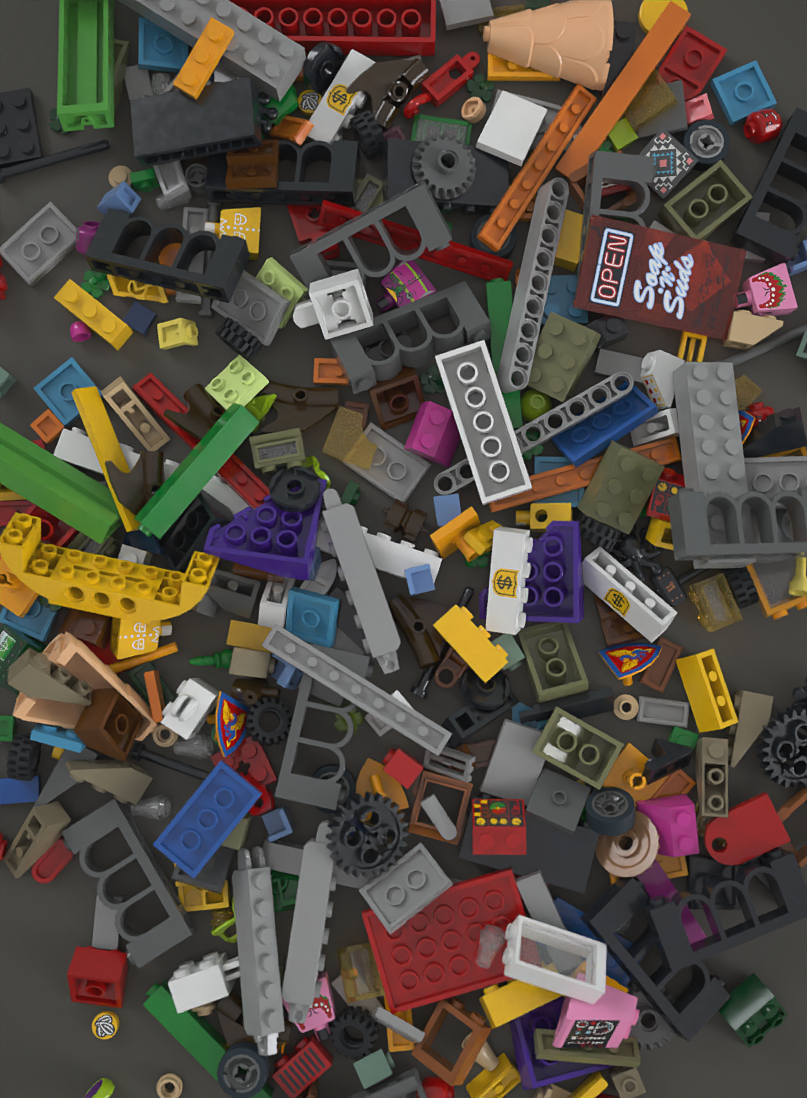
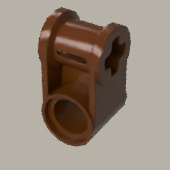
M452 647L449 648L434 673V681L441 688L453 686L464 670L466 671L469 667L461 657L455 654L456 651ZM443 669L449 670L452 674V680L448 684L441 683L438 678L440 671Z

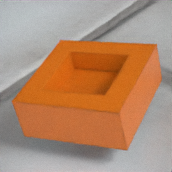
M47 409L30 424L48 445L62 433L63 428L67 429L50 409Z

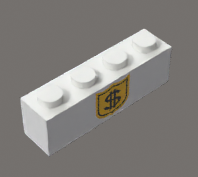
M353 49L350 51L309 120L314 127L304 140L306 143L319 140L333 146L334 141H342L343 132L351 127L350 119L354 117L358 108L361 109L367 100L366 91L348 94L346 89L362 72L376 62Z
M498 527L494 530L485 628L487 631L516 635L525 626L526 613H523V603H526L528 598V588H525V580L529 577L531 568L530 563H527V558L533 546V538L529 537L530 530Z
M599 546L583 560V583L651 643L668 628L677 612Z

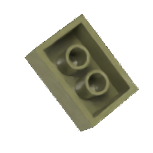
M720 160L666 202L661 208L658 217L670 231L675 233L674 236L688 251L743 210L753 197L723 161Z
M550 312L537 340L527 385L564 403L570 400L601 335L585 326Z
M612 440L577 508L586 516L629 534L658 481L664 466Z

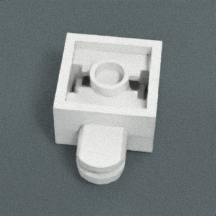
M358 269L310 283V300L297 303L294 307L293 320L300 328L320 324L325 340L373 326V312Z
M200 678L184 680L176 691L179 694L177 699L173 703L169 702L163 710L162 715L165 717L161 723L186 740L195 737L205 723L207 715L216 706L220 691Z
M218 951L203 956L202 961L194 963L193 960H189L178 966L179 969L174 972V975L168 982L177 1013L228 996L236 982L235 978L240 977L239 957L228 960L226 952L218 954Z

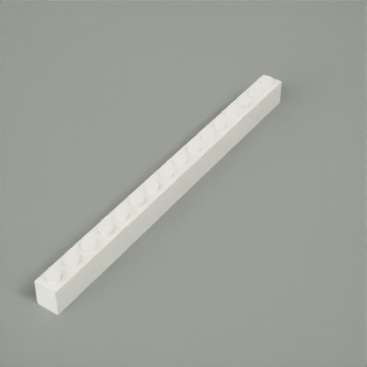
M75 427L71 431L63 428L53 455L66 463L104 475L91 441L86 436L87 432ZM119 443L131 471L137 463L140 454L134 453V448ZM166 459L164 463L165 481L180 465L179 463ZM213 476L203 488L204 491L227 506L233 515L248 507L220 477ZM320 521L316 547H320L321 551L332 554L328 543L333 541L330 533L324 532ZM361 526L376 570L406 580L405 569L430 564L433 583L435 582L442 559L438 557L439 553L429 549H424V552L415 550V545L401 540L400 544L391 541V536L377 532L375 536L367 533L368 529Z

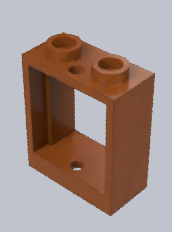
M456 997L439 1001L423 1031L425 1035L422 1041L416 1044L411 1053L451 1086L463 1084L492 1030L485 1023L486 1019L482 1015L474 1011L472 1013L465 1008L466 1004ZM449 1012L473 1030L455 1066L431 1048Z

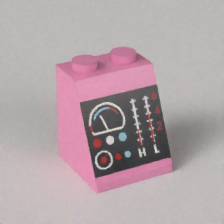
M577 973L575 979L584 982L585 976ZM605 985V994L594 1004L566 996L563 1001L552 1046L557 1048H618L623 1038L627 1040L631 1025L635 1026L639 1016V1010L636 1009L638 998L608 985Z

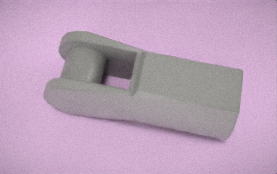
M431 794L423 799L420 804L440 835L446 840L454 839L457 834L456 827L435 795Z

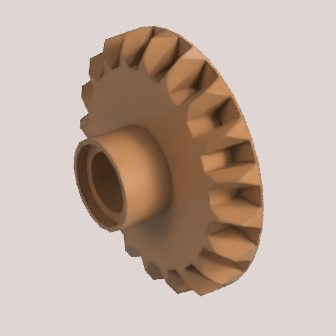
M635 811L634 825L626 833L618 836L599 834L595 853L599 863L609 873L622 878L635 877L636 875L644 874V871L652 867L653 861L658 858L657 852L660 848V836L652 821L643 813ZM632 839V847L626 850V843Z

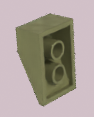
M546 622L522 628L517 633L537 704L588 692L589 682L567 623Z
M556 706L531 752L600 790L624 744Z

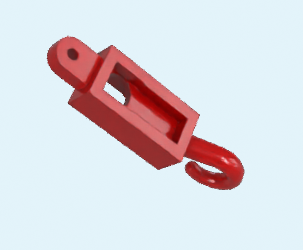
M469 52L463 58L457 54L423 81L420 90L422 94L409 101L403 111L404 118H413L419 113L418 106L426 102H431L438 108L466 85L468 79L472 80L473 70L479 66V54L477 52ZM454 69L461 74L456 80L452 79L449 75Z

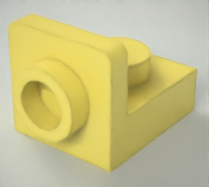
M178 318L157 324L159 346L161 349L167 350L182 345H198V329L194 321Z

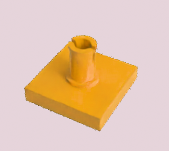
M471 506L430 535L435 549L442 559H445L457 549H460L468 562L473 561L479 556L463 539L469 530L481 525L478 514Z
M2 558L0 560V604L18 617L24 618L39 594L21 582Z
M628 742L620 751L602 786L621 788L628 792L634 799L635 811H637L636 801L650 799L668 776L647 785L646 779L642 774L645 763L649 759Z

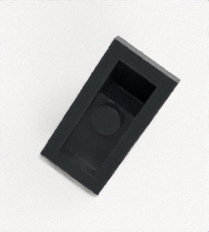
M654 739L651 753L654 757L645 763L642 774L646 779V784L649 785L688 766L694 752L693 749L670 741Z

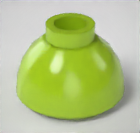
M530 389L520 397L522 418L528 422L552 410L550 396L536 389Z

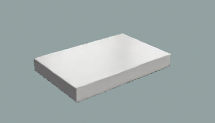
M502 91L477 141L476 148L522 166L548 109Z

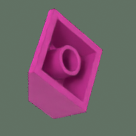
M431 401L421 403L404 450L449 468L461 438L452 410Z
M686 794L636 801V810L646 815L652 821L660 836V848L657 854L670 857L699 854L695 806Z

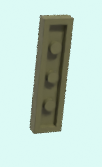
M536 1028L534 1032L536 1059L639 1067L641 1063L637 1037H628L627 1040L623 1038L618 1048H557L552 1046L556 1030Z

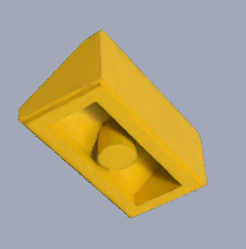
M502 1053L497 1057L499 1063L492 1071H488L485 1068L467 1084L466 1089L471 1098H503L521 1081L518 1068L506 1054Z

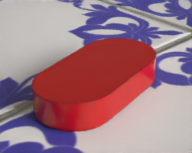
M61 837L32 865L31 873L37 882L43 884L51 882L74 858L75 854L72 851L70 852L63 843L64 837Z

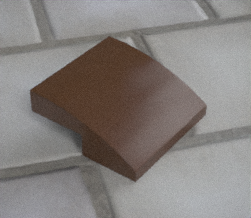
M278 139L262 140V146L227 152L228 169L225 180L227 189L277 187L279 168Z
M594 595L595 606L607 648L645 639L639 631L600 597Z

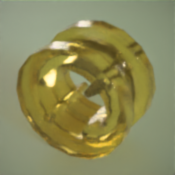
M211 910L213 919L210 920V924L213 926L222 925L234 915L233 910Z

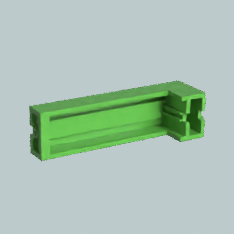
M59 0L57 115L64 131L84 130V125H93L94 129L114 127V0Z
M0 423V483L99 544L104 543L123 524L109 488Z

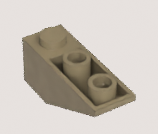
M31 648L9 667L7 684L28 697L86 706L91 704L92 687L86 681L79 680L70 674L66 668L54 664L44 654L37 653Z
M737 690L736 695L732 696L731 701L738 723L726 727V733L729 735L728 766H736L763 731V726H767L769 723L774 696Z
M702 737L697 740L695 745V773L701 816L728 818V739Z
M128 760L67 761L65 764L72 779L83 783L85 780L101 793L108 791L114 794L113 797L124 804H127L129 801L137 805L153 779L146 769Z

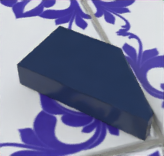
M140 530L126 532L123 545L164 555L165 550L160 546L156 536L151 535L149 538Z

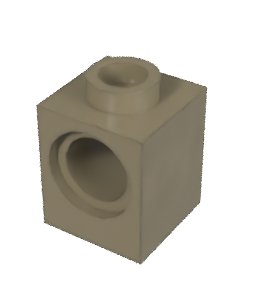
M613 1066L607 1068L620 1098H634L646 1093L636 1067Z

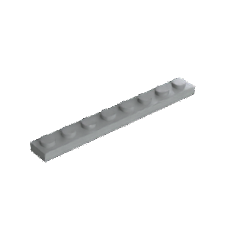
M277 624L273 626L261 645L437 756L440 755L452 735L446 729Z

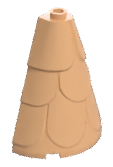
M572 0L561 4H552L533 11L527 9L490 20L488 26H484L483 42H487L488 53L525 68L531 67L553 77H560L575 84L579 83L581 86L591 90L603 91L610 63H607L610 56L609 51H612L614 18L612 1Z
M68 632L65 635L59 634L42 652L54 664L66 668L70 674L79 680L86 681L92 687V692L94 689H117L144 719L135 740L143 741L149 733L151 734L155 731L158 722H153L150 706L129 684H124L108 665L104 664L82 641L76 639L72 634ZM20 692L14 707L13 716L25 721L74 729L86 705L28 697Z

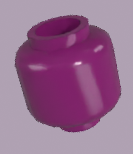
M85 221L76 229V249L84 255V258H86L85 254L101 224L99 222Z

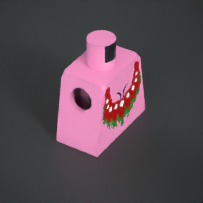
M781 263L751 276L743 283L744 292L733 294V303L736 309L748 306L752 315L756 316L788 315L798 308L786 263Z
M327 971L318 974L317 981L322 982L320 997L314 998L313 1006L309 1007L305 1023L295 1022L301 1033L314 1029L318 1041L329 1038L331 1031L328 1022L336 1017V1007ZM282 997V1003L289 1013V1003Z

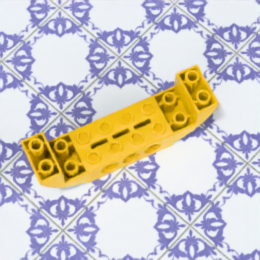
M16 512L0 536V554L9 569L34 592L47 598L48 603L149 625L153 621L165 620L181 615L194 607L207 592L220 559L217 556L194 551L186 573L134 563L128 560L82 552L76 549L59 547L53 544L41 543V518Z

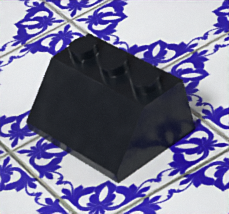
M203 489L159 540L160 546L165 550L164 557L172 571L186 573L194 551L204 552L209 529L217 524L222 528L234 521L231 510Z

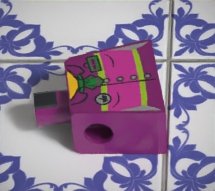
M401 260L381 281V289L385 294L377 299L375 304L382 313H385L393 306L397 309L434 294L437 291L414 260Z

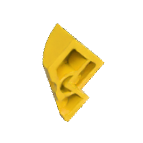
M106 274L115 296L160 303L169 302L163 287Z
M226 880L221 894L176 881L179 899L186 912L232 906L228 880Z

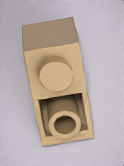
M747 310L734 311L728 317L723 346L746 351L779 330L783 326V321L776 320V317L772 315L756 316Z

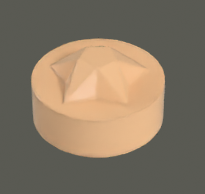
M478 97L468 99L461 109L462 117L472 124L479 122L486 113V105Z

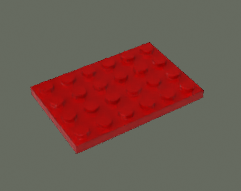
M511 867L453 884V886L392 934H389L372 908L362 911L363 921L391 1014L514 979L504 975L505 964L502 962L507 948L505 931L508 924H512L519 915L524 917L526 915ZM521 938L519 961L541 968L534 942Z

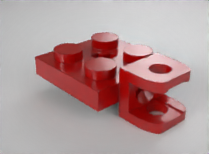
M287 205L300 245L309 243L331 231L317 225L319 218L309 217L313 209L320 212L322 206ZM338 243L321 251L325 260H333L340 256Z
M252 736L242 740L236 750L226 757H223L221 751L210 756L215 767L223 760L237 773H239L238 768H240L242 761L245 764L250 763L251 767L248 769V774L245 775L243 772L239 774L262 792L258 800L260 798L263 800L261 807L258 806V800L248 811L251 815L261 816L275 808L274 796L267 785L277 781L278 777L264 747L258 741L254 742Z

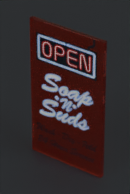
M591 215L573 308L727 340L747 250Z

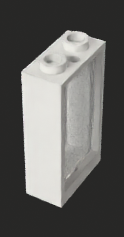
M521 915L512 924H508L505 931L507 948L502 962L505 964V976L590 1004H594L605 994L607 944Z

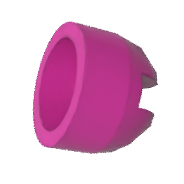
M75 321L70 327V335L74 342H82L92 336L90 328L82 321Z

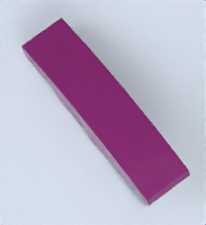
M656 859L653 861L652 867L646 869L644 874L636 875L644 884L645 891L650 899L660 895L671 899L678 892ZM685 904L681 911V920L688 940L692 944L706 938V935Z

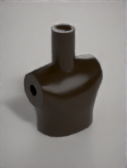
M259 677L253 679L237 678L231 687V697L248 704L256 703L261 696L279 698L281 693L280 688L268 687V681L265 678Z

